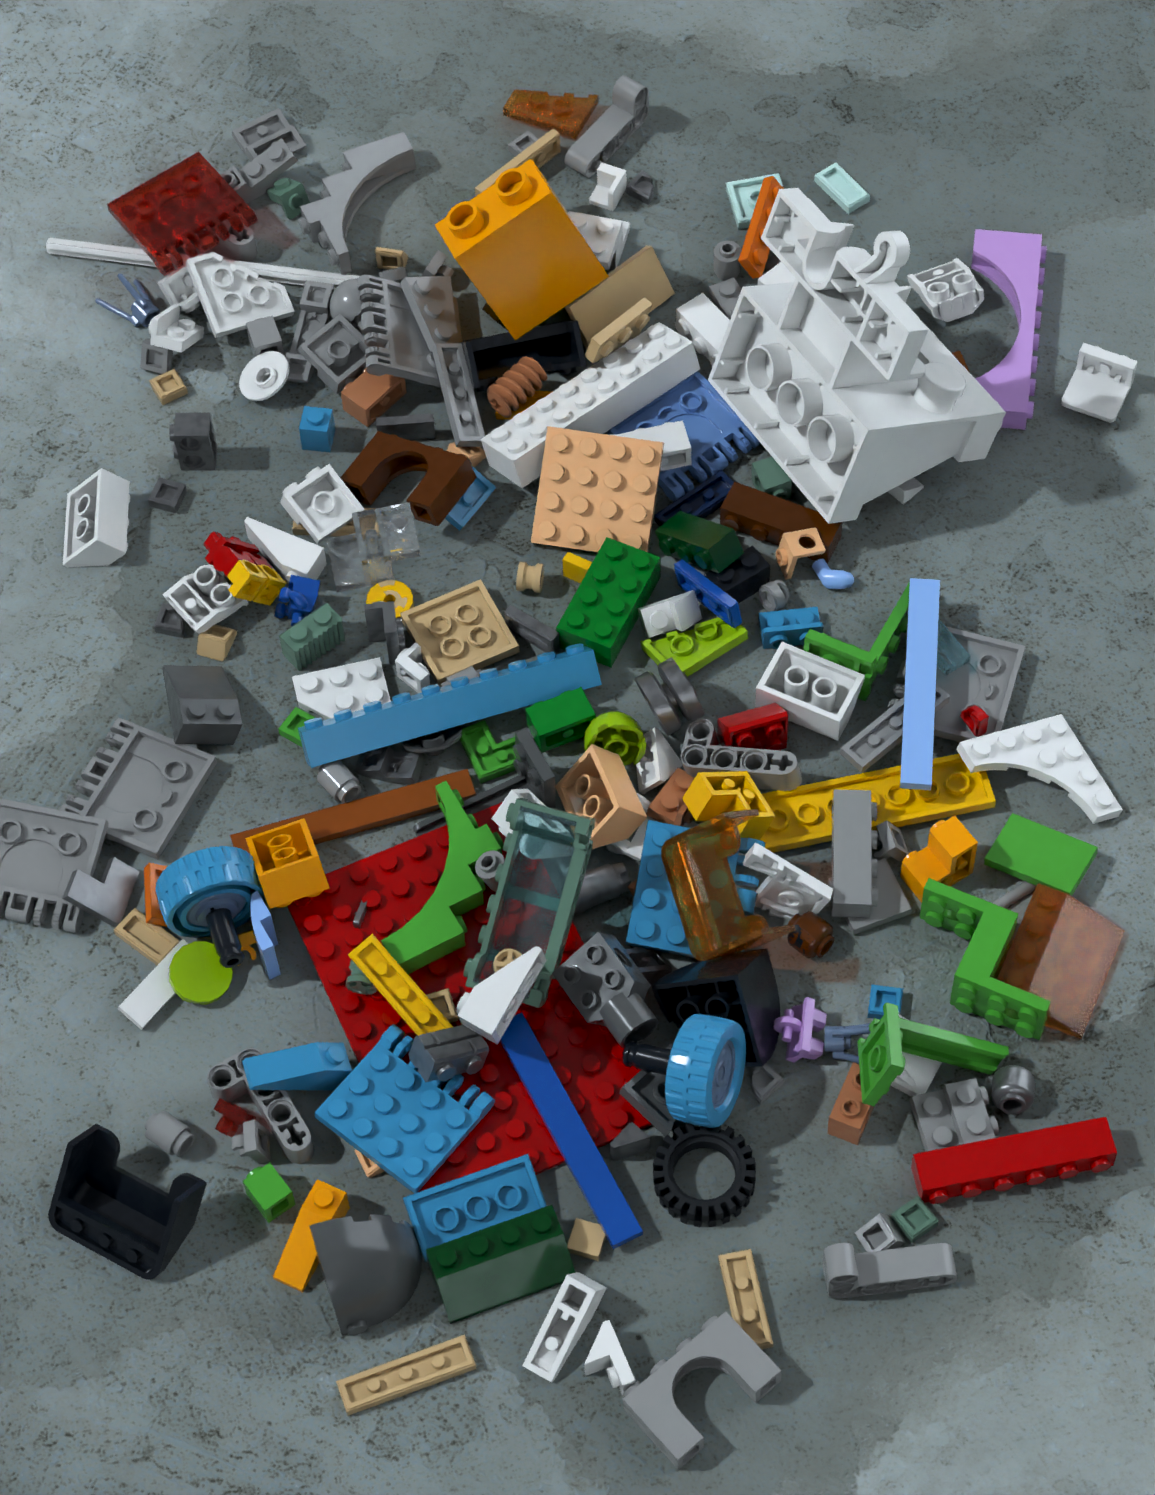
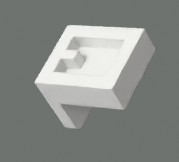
M414 643L411 647L403 649L398 654L395 664L397 677L419 694L422 693V688L430 685V673L421 663V646Z

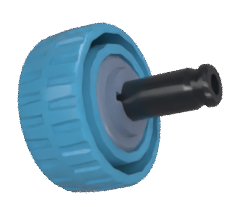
M218 846L192 852L174 861L160 874L155 888L165 924L172 932L180 936L191 938L212 936L217 955L220 957V964L225 968L238 966L243 962L245 956L241 951L242 946L236 928L251 919L250 902L253 892L258 891L265 902V896L254 866L253 856L237 847Z
M694 1014L681 1026L671 1050L647 1044H636V1042L630 1041L625 1045L622 1061L627 1067L634 1066L636 1069L666 1075L665 1100L668 1112L674 1119L693 1125L715 1128L727 1120L740 1092L746 1062L745 1034L740 1024L733 1020L712 1015Z

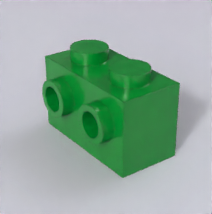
M582 687L572 691H565L559 696L546 701L536 702L531 707L525 709L527 726L541 753L584 737L587 727L596 718V714Z

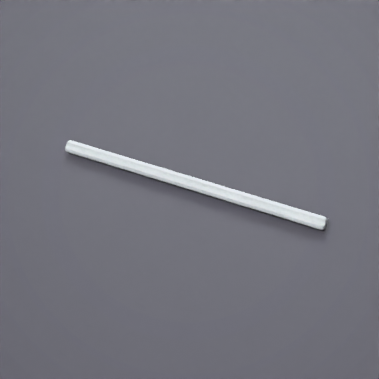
M53 237L48 238L46 243L49 254L176 270L186 264L187 259L197 256ZM224 259L236 266H244L258 273L259 277L271 282L304 286L306 280L333 284V289H336L341 282L360 277L357 275H341V273Z

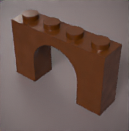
M378 431L340 478L360 503L371 506L394 478L412 471L426 472L422 481L406 500L415 520L439 526L477 477L470 459L463 454H455L445 451L440 447H431L415 440L410 441L400 438L395 434H386Z

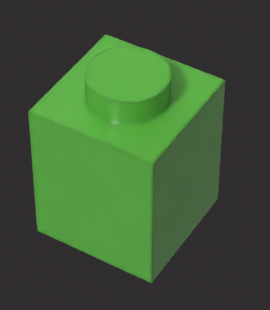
M271 1163L264 1167L260 1166L253 1169L246 1179L243 1180L246 1194L268 1223L296 1205L291 1189Z

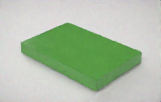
M1012 813L985 856L984 865L1071 899L1096 857L1098 847Z

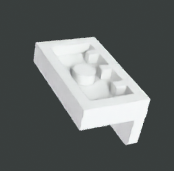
M173 304L151 319L148 329L149 334H151L150 345L183 352L203 338L204 327L195 325V322L189 319L179 320L180 305Z

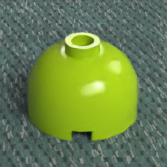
M609 711L600 714L591 721L585 731V751L591 744L618 754L624 766L632 762L636 765L645 754L646 740L641 726L632 716L626 713Z

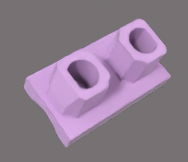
M804 998L803 1004L786 1009L784 1016L774 1020V1029L782 1033V1041L787 1042V1061L795 1063L802 1057L815 1060L823 1054L824 1042L812 1037V1031L819 1032L824 1028L827 1014L815 1008V999Z

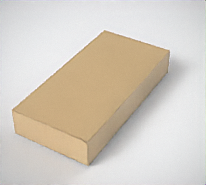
M136 908L114 929L117 937L155 965H158L180 942L162 927L146 923V916Z

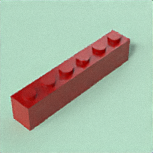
M1101 1117L916 1153L912 1157L911 1169L921 1200L924 1203L940 1204L946 1202L951 1197L962 1195L964 1198H971L979 1195L982 1191L992 1189L999 1192L1006 1191L1014 1185L1022 1183L1037 1185L1048 1178L1058 1176L1061 1179H1068L1076 1176L1079 1172L1089 1170L1094 1173L1103 1172L1114 1165L1117 1150L1107 1117Z

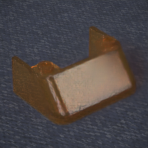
M758 809L723 812L666 840L662 846V861L692 955L699 961L713 960L759 947L796 931L794 924L769 928L766 919L758 914L745 917L727 858L736 854L741 844L737 825L758 816Z

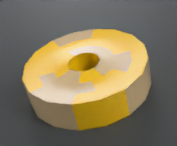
M397 580L379 582L367 594L366 604H373L377 601H394L396 618L401 617V612L414 607L413 594L410 588Z

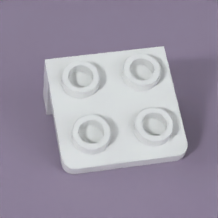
M1083 343L1079 350L1076 370L1062 397L1061 405L1109 423L1114 422L1133 384L1138 361L1104 350L1098 346Z

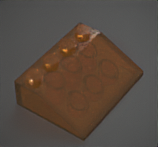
M1037 883L997 980L1051 1001L1045 1026L1082 1039L1125 931L1069 894Z

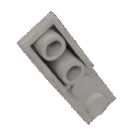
M281 138L240 170L233 165L192 196L191 199L196 207L216 215L232 211L267 193L266 190L273 187V183L279 180L278 176L298 162V159Z

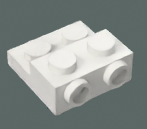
M330 464L322 469L320 467L314 468L305 476L306 480L300 484L294 482L286 487L282 492L283 496L280 502L297 525L302 524L317 544L357 518L365 510Z

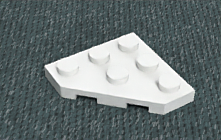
M215 252L187 259L186 266L215 338L247 329V322L273 315L276 321L294 315L295 311L285 286L277 282L273 284L244 266H236L224 260L223 256Z
M380 657L292 676L299 708L307 712L312 711L322 716L324 720L334 718L333 714L341 710L351 709L352 712L362 710L363 705L369 702L381 701V704L391 702Z

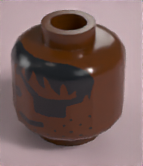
M812 911L802 915L796 914L787 925L789 945L806 958H814L816 956L821 958L829 951L835 941V937L832 936V925Z

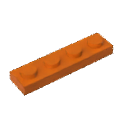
M774 176L766 177L763 180L738 260L752 279L763 275L770 248L761 240V236L779 189H784Z

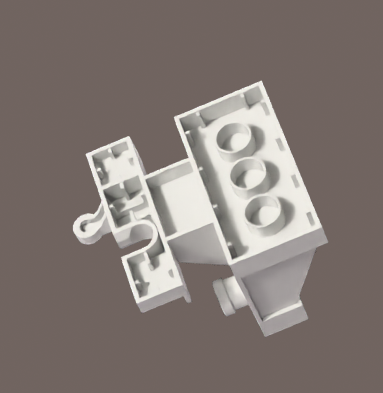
M799 188L779 189L761 240L795 276V280L789 283L742 287L708 381L828 524L857 520L863 504L951 457H954L958 462L985 459L997 432L1002 426L1006 412L906 304L912 287H899L895 282L900 267L906 264L910 255L909 241L903 232L884 231L878 234L874 242V255L871 256L865 249L846 247L854 224L830 222Z

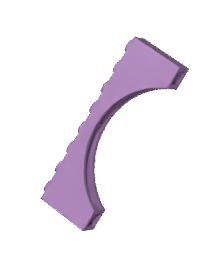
M975 229L971 268L989 278L1004 292L1015 311L1019 328L1017 339L1006 357L993 369L975 379L1006 412L1001 428L1025 430L1026 420L1032 419L1034 402L1029 401V396H1034L1036 379H1031L1030 377L1031 373H1036L1038 356H1032L1033 351H1038L1040 334H1034V329H1040L1041 312L1036 311V306H1042L1043 290L1038 289V284L1043 285L1045 268H1040V263H1045L1047 246H1041L1042 234Z

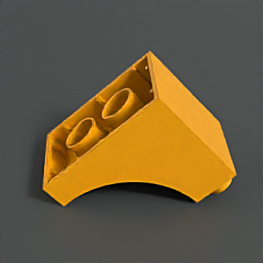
M531 159L518 168H511L501 173L492 186L470 201L456 204L450 209L444 219L435 224L455 260L515 341L609 277L553 189Z

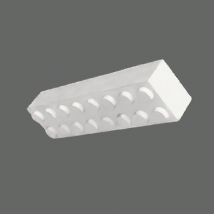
M660 322L650 326L646 331L627 341L606 358L583 370L579 375L562 384L558 389L539 399L535 404L516 414L514 418L483 437L481 442L489 466L519 487H525L541 475L548 426L600 434L606 433L700 370L693 342Z

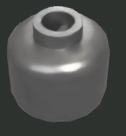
M1008 1065L995 1072L992 1078L991 1095L992 1101L997 1108L1007 1114L1015 1115L1022 1113L1032 1106L1034 1102L1035 1081L1034 1076L1029 1070L1018 1065Z

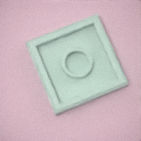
M779 173L726 182V191L738 230L749 228L764 178L774 176L779 184L783 186Z

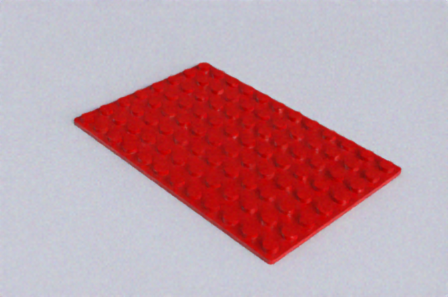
M502 802L472 814L478 824V828L487 824L492 833L497 832L504 844L506 836L499 831V826L491 819ZM447 825L325 874L329 889L324 890L315 897H303L295 900L287 906L358 1064L379 1042L383 1033L393 1024L405 1032L404 1037L408 1035L414 1039L417 1035L378 990L374 994L365 995L352 992L346 988V979L351 975L349 970L351 959L348 954L371 934L381 943V940L401 929L421 911L434 893L444 872L449 851ZM519 849L514 867L516 871L515 886L561 898L542 860L530 859ZM502 850V855L506 858L507 852ZM486 884V890L483 891L484 904L460 915L467 928V932L464 933L465 946L408 974L425 995L449 988L456 1010L465 992L471 993L473 989L465 986L467 977L463 976L464 968L468 958L474 959L475 955L481 950L482 944L478 943L479 933L482 926L487 925L490 913L486 912L491 894L496 895V892L492 891ZM513 898L506 899L494 941V948L498 951L511 948L524 954L533 947L538 946L545 955L557 911ZM361 901L363 903L368 901L366 904L367 911L361 928H355L353 926L355 912H357ZM573 921L561 964L584 945ZM493 962L486 964L479 983L495 973ZM556 978L551 980L545 1005L538 1008L524 1003L521 1004L515 1015L521 1012L524 1014L597 1148L611 1143L631 1122L640 1129L652 1125L619 1094L621 1088L641 1070L636 1069L634 1066L627 1067L623 1064L622 1055L624 1048H621L606 1026L586 1022ZM459 1019L456 1022L450 1023L453 1027L462 1025ZM482 1036L489 1046V1052L483 1068L471 1075L467 1072L462 1073L461 1075L465 1077L463 1084L452 1096L454 1100L459 1102L466 1090L474 1084L481 1089L479 1095L482 1092H486L495 1099L493 1107L419 1192L526 1154L529 1155L536 1175L565 1163L500 1041L497 1045ZM409 1050V1051L407 1052V1054L401 1059V1060L404 1061L406 1064H409V1062H410V1059H409V1052H410V1050ZM449 1080L440 1088L442 1091Z

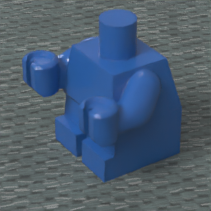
M291 575L288 588L283 587L280 590L278 599L283 603L288 602V605L278 603L274 616L276 618H284L286 615L287 619H291V626L311 614L318 597L320 580Z

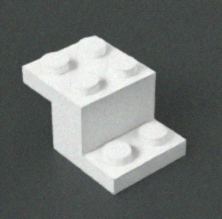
M568 211L571 219L605 270L617 268L630 231V222Z

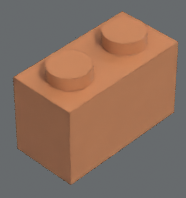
M365 368L359 377L343 388L341 392L343 410L366 427H369L376 421V418L385 413L407 393L405 378L388 374L376 376L369 374Z

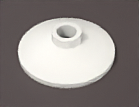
M266 351L255 356L241 373L239 380L241 393L251 401H263L275 395L284 386L289 375L290 367L287 358L277 351Z

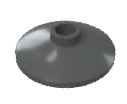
M460 726L452 727L403 741L402 745L404 749L411 752L437 756L442 754L444 749L460 740L462 729Z

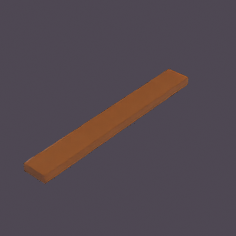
M465 769L232 834L230 837L233 847L250 853L245 838L305 818L313 842L316 845L440 810L436 799L435 786L444 781H447L452 790H458L463 801L476 796V792L469 771Z

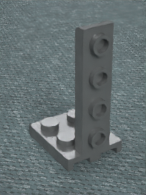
M526 727L515 732L513 751L516 759L513 760V764L518 776L463 801L464 806L462 808L466 814H474L503 802L511 789H529L547 807L556 809L555 775ZM440 812L417 823L413 829L418 837L447 824L443 813Z

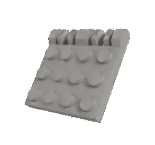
M361 275L358 277L359 300L365 302L361 304L360 308L363 340L365 346L369 347L365 349L366 371L376 376L388 374L441 387L433 353L430 352L400 283L372 275ZM453 297L458 342H462L457 298Z
M938 624L936 684L950 695V700L948 704L935 713L934 736L957 742L976 738L977 736L972 733L960 717L961 712L972 705L980 707L989 716L987 731L983 735L1001 731L1026 646ZM906 652L904 653V661L901 662L896 678L897 684L892 691L895 696L900 698L904 697ZM895 698L889 701L888 707H892L899 699Z
M117 718L105 740L110 746L116 747L120 751L115 752L99 747L95 753L98 758H91L81 774L83 780H78L75 785L78 792L90 797L89 800L69 795L65 801L66 804H62L59 810L106 819L109 825L105 838L158 860L216 766L217 759L214 755L186 744H175L174 739L122 718Z
M0 799V917H2L6 907V919L29 923L34 910V901H37L33 915V924L40 926L45 921L48 903L54 904L56 906L51 920L52 928L61 929L63 925L64 931L78 933L83 920V910L62 898L73 871L79 869L91 877L94 876L109 825L108 821L102 818Z

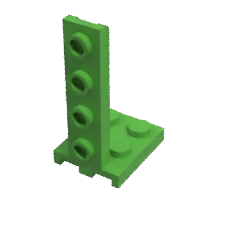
M909 583L869 652L812 629H809L805 636L804 651L865 675L858 699L867 700L877 674H883L887 667L889 653L894 654L901 640V632H907Z
M886 1002L883 1005V1017L881 1019L874 1018L870 1023L869 1031L871 1033L866 1039L859 1038L857 1041L862 1103L875 1106L882 1095L887 1094L891 1083L897 1075L902 1074L905 1068V1057L902 1056V1052L991 1075L995 1072L1000 1062L1009 1054L1008 1046L899 1018L898 1005Z

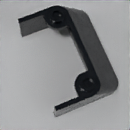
M567 320L536 326L516 341L509 332L459 342L462 343L472 386L477 388V392L486 391L490 385L495 383L498 378L503 377L506 371L510 370L514 364H517L525 356L536 360L545 372L559 370L560 375L577 372L576 367L586 366L578 320Z

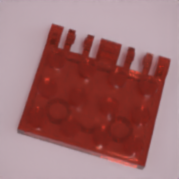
M199 152L107 204L111 215L152 259L157 269L164 276L175 270L174 265L178 268L183 266V259L176 248L182 246L185 253L190 258L198 256L196 248L201 253H205L219 245L218 236L224 241L229 239V231L222 223L224 220L228 219L230 225L238 233L244 230L243 224L249 227L258 222L254 211Z

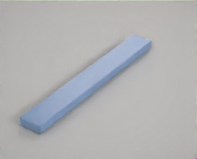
M910 578L900 772V788L931 790L940 596V580Z

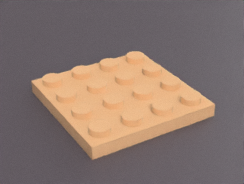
M548 426L531 543L599 552L606 537L648 552L664 443Z

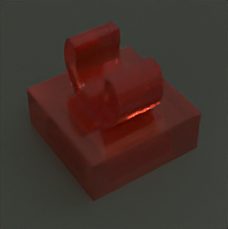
M219 1098L214 1107L215 1111L224 1115L217 1123L215 1129L230 1137L235 1135L239 1124L243 1126V1122L256 1119V1116L222 1098Z

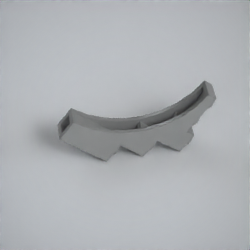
M404 132L343 152L345 161L344 164H341L343 172L323 178L324 190L320 191L321 199L300 206L302 218L298 219L302 233L304 235L308 234L313 244L320 241L323 249L328 248L327 254L332 266L337 265L341 275L352 272L346 238L349 225L356 211L382 185L397 176L416 169L413 147Z

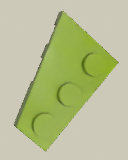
M717 617L695 624L692 630L679 634L675 630L666 633V638L653 642L651 639L640 641L641 649L657 665L672 657L682 673L684 672L688 677L749 638L748 631L741 624L733 628Z

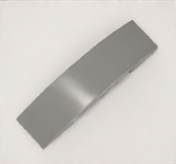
M308 280L305 282L300 300L301 312L290 353L286 352L285 356L290 367L288 381L309 383L314 373L315 367L298 350L303 342L328 323L330 315L329 304L334 288L333 284Z

